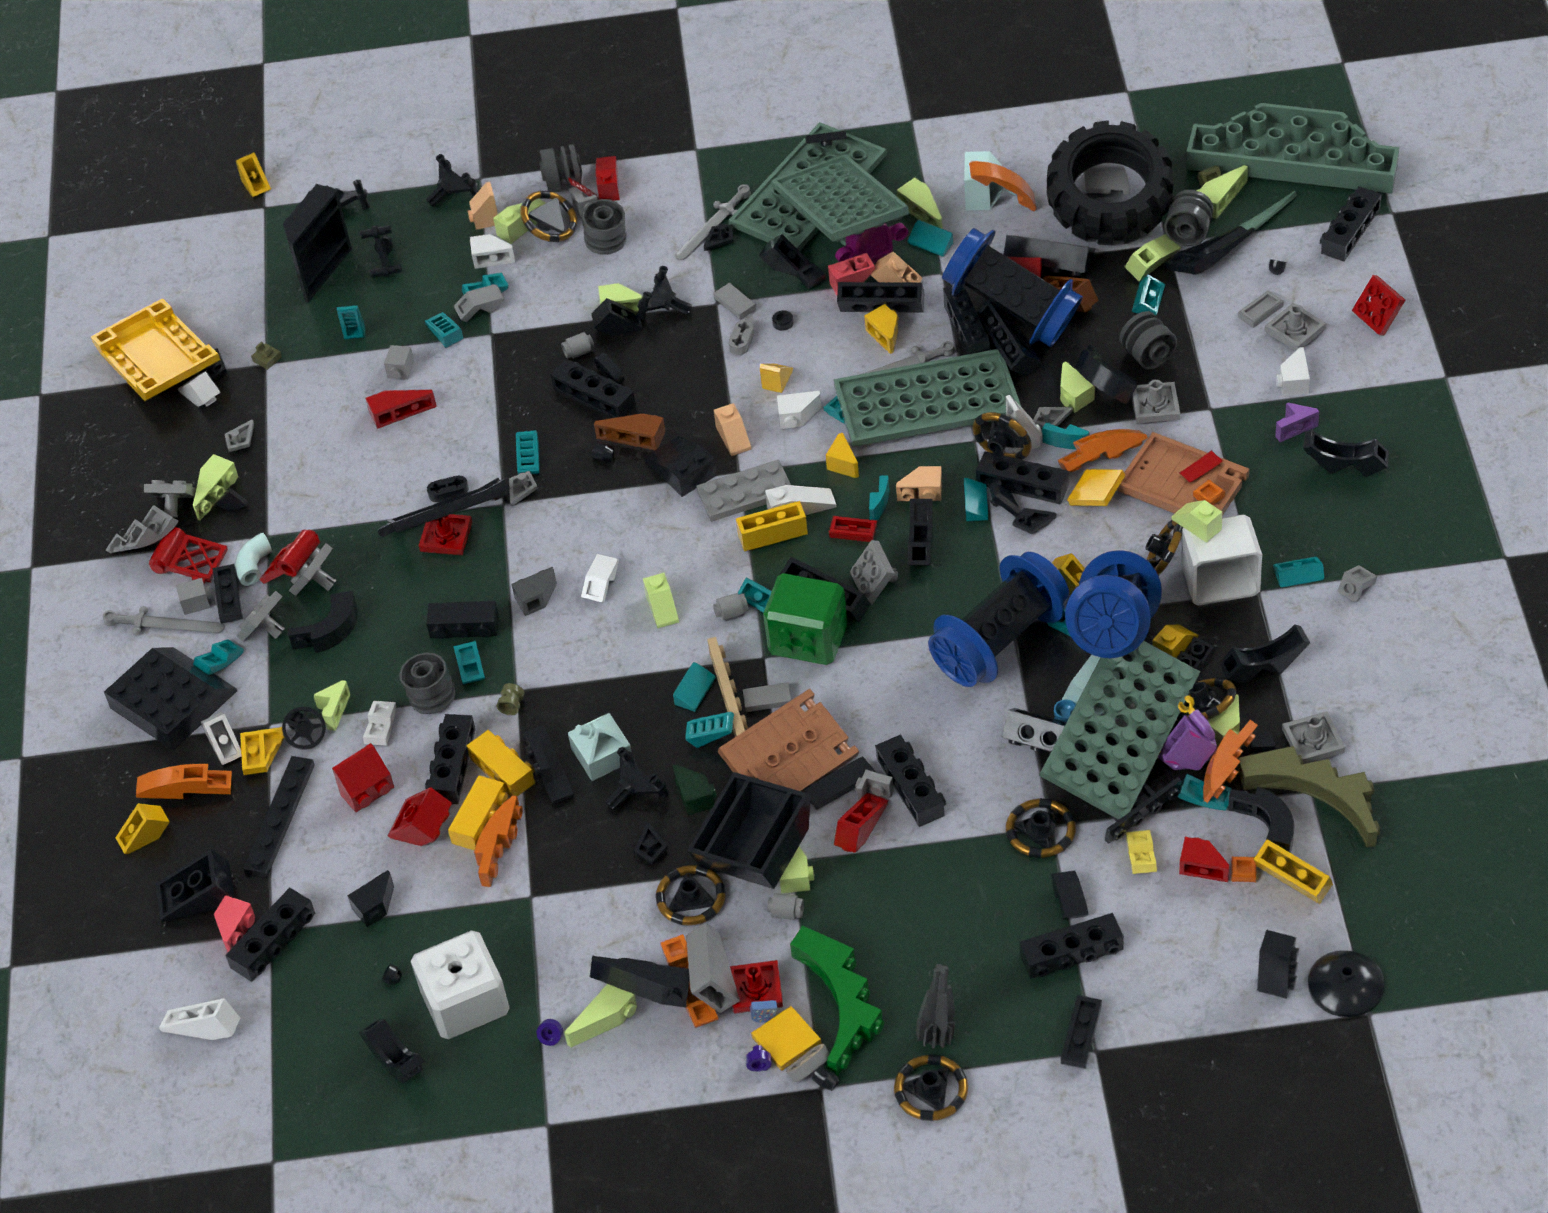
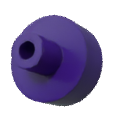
M554 1019L544 1020L537 1028L539 1041L547 1046L557 1044L563 1036L562 1025Z
M761 1045L753 1046V1051L746 1055L747 1069L754 1072L769 1069L771 1067V1054L763 1050Z

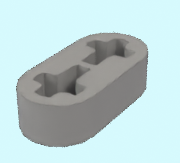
M743 319L735 324L729 339V348L732 354L743 355L748 351L754 336L753 322Z
M825 1044L817 1045L790 1065L786 1072L793 1082H798L826 1062L830 1052Z

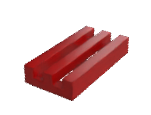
M833 516L829 538L870 542L874 540L877 520Z

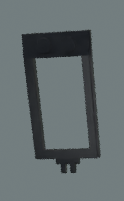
M497 477L478 489L387 520L388 523L378 529V535L385 537L393 532L399 533L489 500L496 501L504 497L510 487L505 479L500 480Z

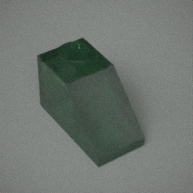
M677 764L673 765L674 779L687 815L711 809L714 805L713 798L717 797L713 783H708L706 775Z

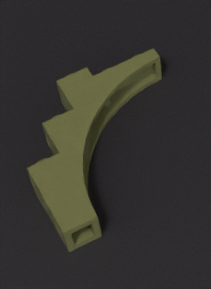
M1294 746L1238 758L1241 762L1238 764L1237 771L1244 791L1257 789V787L1286 789L1320 799L1338 810L1354 825L1363 838L1366 847L1376 846L1377 835H1380V827L1378 822L1373 821L1371 795L1374 794V786L1371 780H1367L1365 772L1339 777L1336 767L1332 768L1329 759L1303 764L1302 756L1300 754L1297 755Z

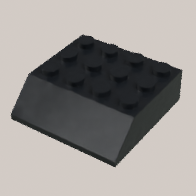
M316 184L307 193L306 197L296 206L295 210L283 223L304 300L307 303L310 302L352 250L338 192L335 189Z
M160 647L151 648L108 687L104 694L110 709L174 751L201 725V721L209 718L237 692V688L214 673L208 675L193 665L194 660L176 648Z
M733 772L687 852L700 866L775 889L809 830L811 796L805 792Z

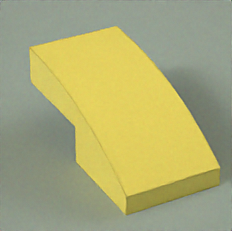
M1150 830L1126 832L1132 874L1157 872Z

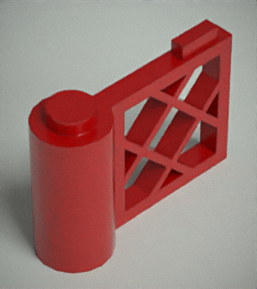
M174 527L160 540L149 560V565L152 571L157 574H164L170 571L191 577L192 580L202 578L204 584L205 582L211 583L213 579L212 568L220 566L228 548L226 545L187 535L180 528ZM189 543L199 546V549L188 552L186 548ZM211 550L220 551L218 555L211 558L206 554V552ZM203 554L205 560L197 563L193 562L192 557ZM186 559L191 564L184 568L177 566L179 562ZM209 565L210 571L208 574L198 572V568Z
M310 529L302 530L292 543L281 549L259 580L265 584L283 574L291 577L296 576L320 543L317 533Z

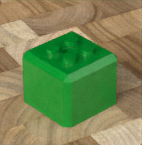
M784 573L780 574L776 579L763 613L767 646L770 653L776 656L823 665L834 662L847 627L844 588L838 583Z

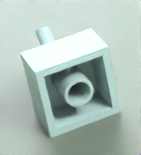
M990 151L965 152L964 186L966 210H991L1003 192H1009L1013 196L1016 195L993 181L988 186H985L971 178L969 167L971 161L989 162L1002 166Z
M1094 655L1089 657L1071 681L1062 700L1066 699L1073 701L1075 704L1077 703L1100 657ZM1113 671L1114 677L1120 679L1119 671ZM1110 689L1103 690L1107 697H1114V693ZM1126 700L1124 703L1125 705H1131L1132 701ZM1094 707L1096 714H1105L1102 708Z
M610 713L584 725H577L574 730L568 732L571 750L591 781L620 768V756L617 754V750L620 747H625L627 751L632 752L630 743Z

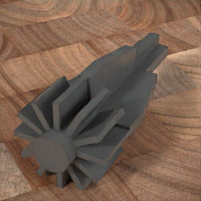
M937 964L933 970V981L931 982L930 989L926 991L916 1027L917 1041L923 1040V1046L929 1043L933 1049H935V1045H940L941 1048H944L945 1043L950 1045L951 1039L954 1038L955 1022H953L955 1015L952 987L947 985L949 968L947 966L942 967L941 964Z

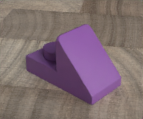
M1286 403L1285 418L1276 422L1275 437L1279 442H1282L1317 427L1319 421L1318 409Z

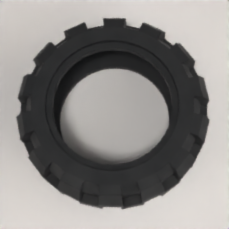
M1109 120L1094 122L1093 128L1086 129L1082 126L1068 136V142L1063 140L1052 154V161L1047 169V197L1049 206L1053 209V215L1065 229L1071 226L1074 236L1086 242L1089 238L1098 240V245L1113 246V241L1123 240L1124 244L1138 240L1141 237L1142 231L1148 234L1162 222V216L1169 211L1173 198L1174 172L1172 170V160L1167 150L1163 146H1159V140L1144 129L1142 132L1136 130L1135 124L1123 121L1120 122V125H1109ZM1115 163L1136 171L1146 185L1137 195L1128 200L1118 203H1103L1084 195L1075 185V181L1084 171L1093 166Z

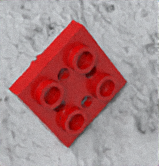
M1372 275L1354 305L1352 312L1378 335L1385 336L1406 300L1378 275Z
M449 514L425 523L419 543L420 552L463 555L473 522L472 517Z
M778 960L730 966L740 999L739 1002L733 1005L734 1014L750 1012L751 1002L776 1001L777 1008L783 1007Z

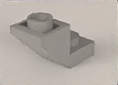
M493 284L466 292L454 307L460 319L467 322L479 309L492 313L505 299L498 285Z

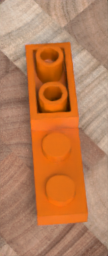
M1115 429L1094 433L1073 442L1076 451L1057 461L1063 470L1074 472L1080 469L1083 463L1100 458V454L1109 459L1118 458L1123 455V451L1140 446L1143 443L1142 441L1148 437L1145 433L1132 429Z
M1249 720L1239 734L1229 729L1214 751L1204 778L1203 799L1206 803L1213 796L1218 798L1226 788L1223 784L1226 781L1231 783L1238 774V771L1235 769L1241 762L1238 760L1243 753V750L1240 748L1243 745L1248 747L1256 737L1253 732L1258 725L1252 720Z
M186 764L158 769L137 777L136 798L183 799L184 793L231 794L232 771L208 770V764Z
M511 796L495 811L477 841L474 854L477 865L480 866L478 874L481 886L491 887L493 878H496L498 875L497 862L498 858H502L503 848H511L512 840L517 838V821L521 820L523 813L517 796Z

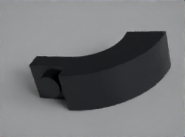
M910 499L908 565H931L933 549V499Z

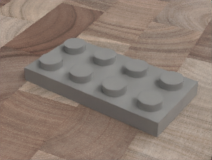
M778 459L696 485L712 522L767 504L765 490L791 484Z

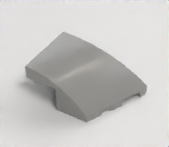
M1105 163L1087 169L1083 172V190L1086 193L1110 194L1123 192L1124 195H1130L1129 182L1124 166L1115 163Z
M153 505L142 523L135 519L123 537L116 533L106 551L114 553L153 544L166 536L179 521Z

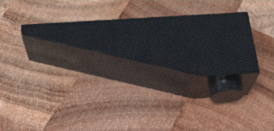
M592 955L590 978L659 1004L686 1008L690 981L689 969Z

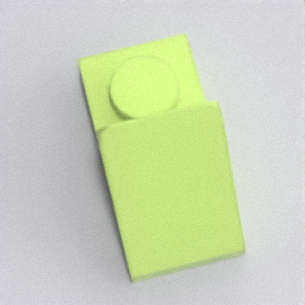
M342 680L314 694L317 708L323 710L322 717L327 730L336 731L350 698L347 681Z

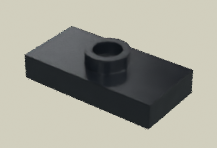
M845 131L806 135L805 137L806 144L820 143L821 146L833 145L832 141L847 139Z

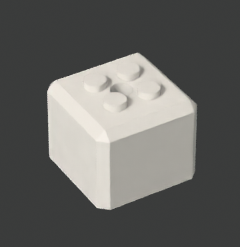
M1242 514L1222 518V530L1207 543L1187 529H1182L1181 566L1194 604L1199 606L1252 597L1260 592L1262 553L1250 517Z
M469 931L414 954L411 964L418 987L442 1038L451 1039L507 1014L509 1004L502 979L479 932Z

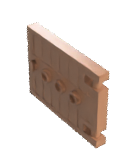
M1152 432L1124 472L1125 477L1117 491L1169 512L1176 513L1186 503L1198 501L1193 497V491L1206 481L1211 480L1225 491V497L1213 505L1222 511L1223 516L1241 489L1242 480L1246 481L1249 477V468L1221 458L1223 462L1190 483L1179 472L1199 460L1207 452Z
M809 688L719 747L718 753L735 773L803 792V789L830 775L858 756L859 750L855 745L851 748L848 746L847 741L849 737L821 702L816 704L813 701L815 694ZM803 705L808 708L806 712L801 708ZM839 748L842 754L838 755L835 750Z

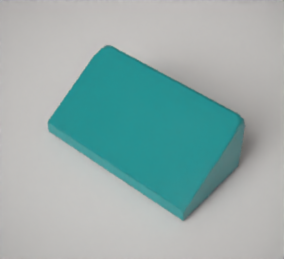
M918 220L907 243L943 257L954 244L953 233Z
M1147 274L1139 283L1132 312L1150 311L1157 315L1165 284Z
M964 478L966 521L988 520L986 484Z
M1318 557L1273 565L1280 587L1315 582L1325 578L1323 563Z
M746 577L738 591V595L744 594L747 604L764 612L772 591Z
M693 662L673 694L674 704L695 712L716 679V676L700 664Z

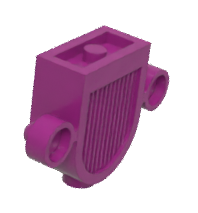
M884 223L880 227L866 229L861 234L849 235L845 237L846 246L838 249L835 258L838 262L867 253L871 261L875 263L877 260L893 252V239L901 241L907 237L909 231L903 223H897L890 227Z

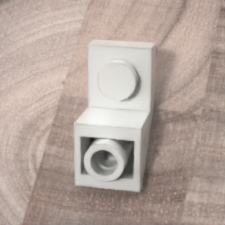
M600 554L596 555L586 574L582 598L605 602L609 581L615 580L619 559Z

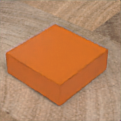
M1208 480L1193 491V497L1198 501L1206 500L1210 504L1215 505L1225 497V491L1211 480Z
M1232 856L1231 882H1256L1255 857Z

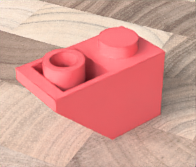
M865 253L829 265L830 285L837 295L838 282H865L875 270V266L868 254Z
M225 895L214 913L227 952H229L245 935L248 928L253 926L255 914L250 903Z

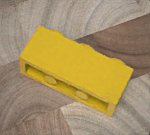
M800 501L736 518L737 533L744 552L808 534L806 515Z
M487 730L466 745L470 760L491 779L504 782L506 793L510 797L519 796L535 784L533 767L527 761L523 762L513 748L509 749L499 735L495 736Z
M478 775L448 829L452 844L475 850L485 825L495 811L508 800V793H506L504 782Z
M1268 839L1254 858L1258 868L1318 904L1322 902L1333 885L1330 876Z

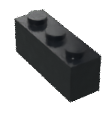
M496 601L429 603L426 625L430 638L497 636L499 613Z
M1266 930L1259 951L1257 991L1287 999L1289 989L1294 990L1297 981V958L1299 954V948L1295 947L1296 937Z

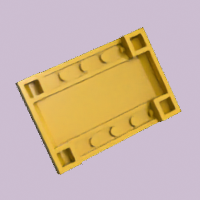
M163 298L91 336L93 344L103 358L144 401L220 360L218 353L209 344L205 345L174 314L172 307Z

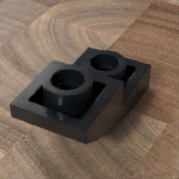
M1194 636L1185 652L1181 651L1176 659L1200 671L1214 653L1215 647Z
M1076 871L1051 874L1055 898L1059 899L1063 920L1087 917L1089 915L1087 904Z

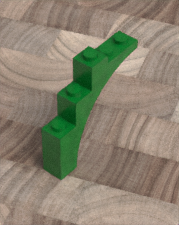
M802 925L790 943L792 958L808 966L824 981L837 1003L840 1014L839 1030L835 1044L827 1058V1065L838 1077L841 1070H845L848 1067L852 1053L860 1048L863 1039L871 1042L876 1034L879 1035L884 1027L882 1010L866 1003L870 996L868 979L852 972L856 966L854 948Z

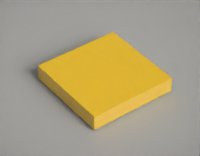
M1086 469L1067 499L1069 505L1107 506L1125 477L1124 471Z
M792 1006L751 1032L754 1041L761 1045L763 1050L771 1054V1060L781 1071L815 1046L822 1044L821 1038Z

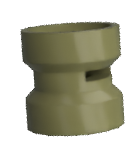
M512 683L505 684L501 691L502 697L498 699L496 705L497 709L506 715H516L520 708L519 702L523 700L525 694L523 688Z

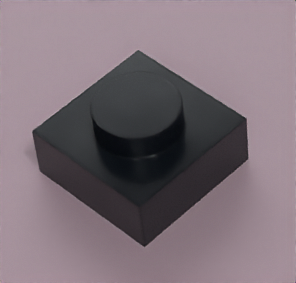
M814 262L796 271L797 278L808 289L825 281V274Z

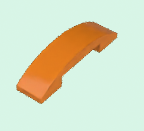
M971 161L969 163L972 179L985 186H988L993 181L1017 194L1019 204L1032 211L1037 209L1033 190L1018 174L1003 166L989 162Z
M683 934L660 942L668 966L689 969L687 942ZM689 981L686 1011L694 1027L697 1028L718 1020L715 1009L691 993Z

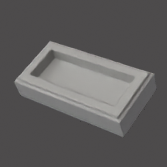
M731 283L726 284L713 293L714 299L740 320L756 310V304Z
M1268 290L1238 312V318L1254 328L1282 308L1284 301Z
M788 682L743 689L746 712L778 708L791 701Z

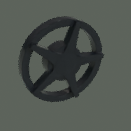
M298 707L291 710L285 716L282 724L284 739L289 745L300 750H307L317 746L324 738L326 731L322 715L310 707ZM304 711L303 718L297 722L288 720L294 713ZM307 712L316 715L321 723L312 724L307 719ZM286 723L294 727L296 734L292 739L286 733ZM322 727L321 736L314 742L311 737L313 730ZM299 737L306 738L310 745H299L294 743V741Z

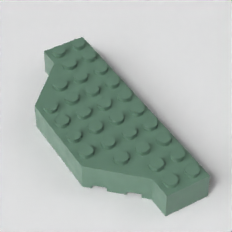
M1260 103L1255 106L1254 110L1248 113L1244 111L1233 116L1231 121L1225 124L1219 123L1215 126L1193 124L1186 151V170L1203 171L1216 165L1219 166L1221 174H1226L1246 165L1248 166V177L1347 189H1357L1360 186L1375 192L1392 194L1398 167L1399 147L1378 145L1374 140H1369L1366 137V133L1357 124L1353 125L1344 112Z

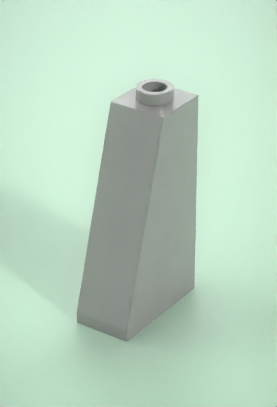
M705 922L686 935L690 989L693 995L717 1012L722 1013L739 1002L740 999L720 933Z

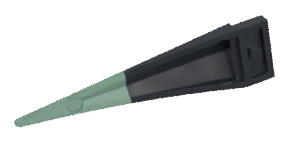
M1293 191L1243 224L1208 241L1179 251L1165 262L1167 270L1196 275L1209 269L1297 196L1296 192Z

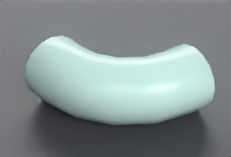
M260 533L247 541L237 554L235 570L239 581L244 586H251L259 581L261 572L257 564L261 558L272 553V548L264 533Z

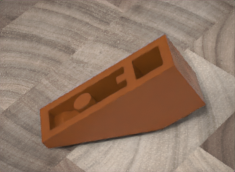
M1048 275L1043 278L1044 281L1059 290L1062 289L1069 279H1072V290L1083 296L1076 310L1077 312L1085 313L1091 310L1092 306L1098 301L1089 279Z
M649 414L617 417L595 421L594 423L596 439L651 450L658 449L666 432L663 417Z

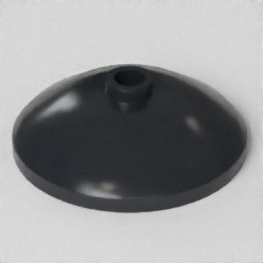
M1340 950L1327 953L1320 957L1309 971L1308 990L1312 999L1321 1009L1335 1016L1357 1017L1364 1015L1379 1004L1384 993V977L1380 968L1369 957L1358 952Z

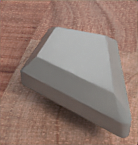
M1039 407L1033 422L1035 425L1038 424L1040 428L1046 422L1058 426L1072 412V407Z
M253 420L225 433L229 452L250 447L254 428Z
M530 471L509 478L511 506L538 489Z

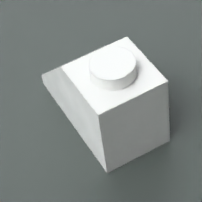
M491 234L470 237L475 269L515 263L511 244Z
M1304 347L1298 348L1280 365V374L1276 375L1277 387H1281L1282 396L1309 394L1310 378Z
M206 371L178 388L181 394L198 407L203 404L206 407L217 400L215 396L220 393Z
M820 391L777 396L781 429L802 427L822 408Z
M218 713L201 721L209 742L222 765L242 756L241 748L224 713Z

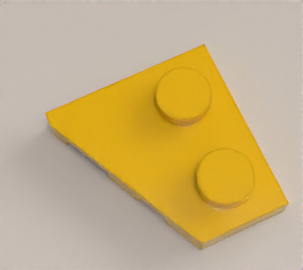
M282 727L240 733L242 770L244 775L268 771L284 740Z

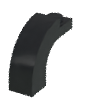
M1090 344L1080 354L1079 361L1075 366L1077 371L1104 393L1127 404L1137 388L1135 379L1109 365L1100 356L1098 349Z
M353 591L331 594V610L327 617L319 623L288 629V637L292 649H303L313 646L315 653H318L341 643L351 633L357 621V603Z
M1257 787L1255 794L1231 789L1228 810L1253 816L1263 821L1269 829L1266 840H1270L1291 853L1294 838V820L1291 811L1284 801L1272 792Z
M378 1018L359 1032L377 1060L400 1083L404 1084L423 1070L421 1064L424 1060L420 1054L410 1052L400 1042L385 1019Z

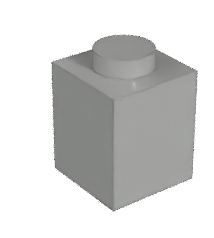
M391 345L384 362L387 377L408 380L414 364L411 347Z
M202 578L176 585L184 615L211 608L209 599L212 598L209 585H204Z

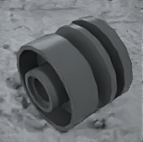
M574 144L569 145L570 154L567 155L565 154L564 146L560 148V156H556L553 148L540 150L542 161L539 162L542 180L543 182L546 181L548 191L561 190V180H566L567 186L571 188L572 185L568 177L575 178L576 182L582 184V167Z
M1183 190L1172 198L1164 224L1165 233L1170 240L1179 245L1194 246L1200 244L1206 238L1214 211L1213 203L1209 197L1196 190Z
M600 199L591 202L583 210L584 242L592 252L612 254L622 249L625 245L627 238L625 211L620 204L609 199Z
M1150 311L1141 312L1133 316L1124 325L1119 335L1121 345L1145 369H1154L1165 363L1174 353L1177 346V338L1167 326H1164L1162 321Z
M421 653L411 657L402 665L399 673L400 681L409 699V703L415 711L421 714H434L446 709L453 702L456 695L455 685L441 656L435 653Z

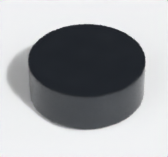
M785 310L776 312L772 316L773 327L780 331L790 329L794 323L793 315Z

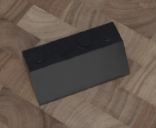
M1006 235L1003 255L1006 257L1042 258V266L1049 267L1050 272L1061 273V269L1070 270V275L1082 276V272L1088 273L1095 248Z

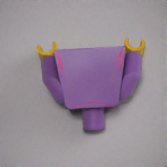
M1187 695L1185 700L1189 703V707L1184 706L1180 701L1178 708L1181 712H1188L1190 715L1189 717L1184 715L1167 737L1158 756L1161 761L1173 770H1200L1207 760L1210 761L1217 748L1215 732L1198 709L1195 710L1193 708L1194 699Z

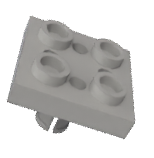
M1295 303L1289 305L1265 325L1266 333L1295 351L1300 347H1305L1326 329L1324 321Z
M1152 380L1149 384L1137 385L1132 395L1136 424L1180 420L1175 382L1162 383L1159 380Z
M152 480L151 484H144V493L157 498H165L164 512L173 518L178 517V498L195 497L196 488L192 487V484L186 483V481L176 480L173 481V484L161 480Z
M875 540L870 541L850 570L858 590L864 593L871 605H873L887 583H894L898 578L897 569L891 567L879 541Z
M326 543L321 549L316 547L297 575L291 579L290 582L293 585L289 591L296 596L312 579L327 591L330 590L336 579L320 568L333 549Z
M277 591L271 596L266 594L239 625L241 631L237 637L244 641L257 626H261L276 639L285 628L271 618L269 612L283 596Z
M1327 711L1282 724V730L1290 747L1294 746L1297 755L1300 754L1302 756L1303 764L1345 753V746Z

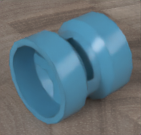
M1066 699L1058 701L1054 705V719L1067 722L1076 704Z

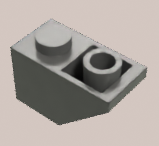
M553 567L541 570L536 574L511 584L514 598L525 616L546 607L557 585Z

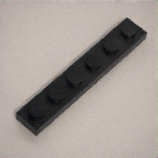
M291 756L243 870L246 875L268 877L315 766L313 759Z

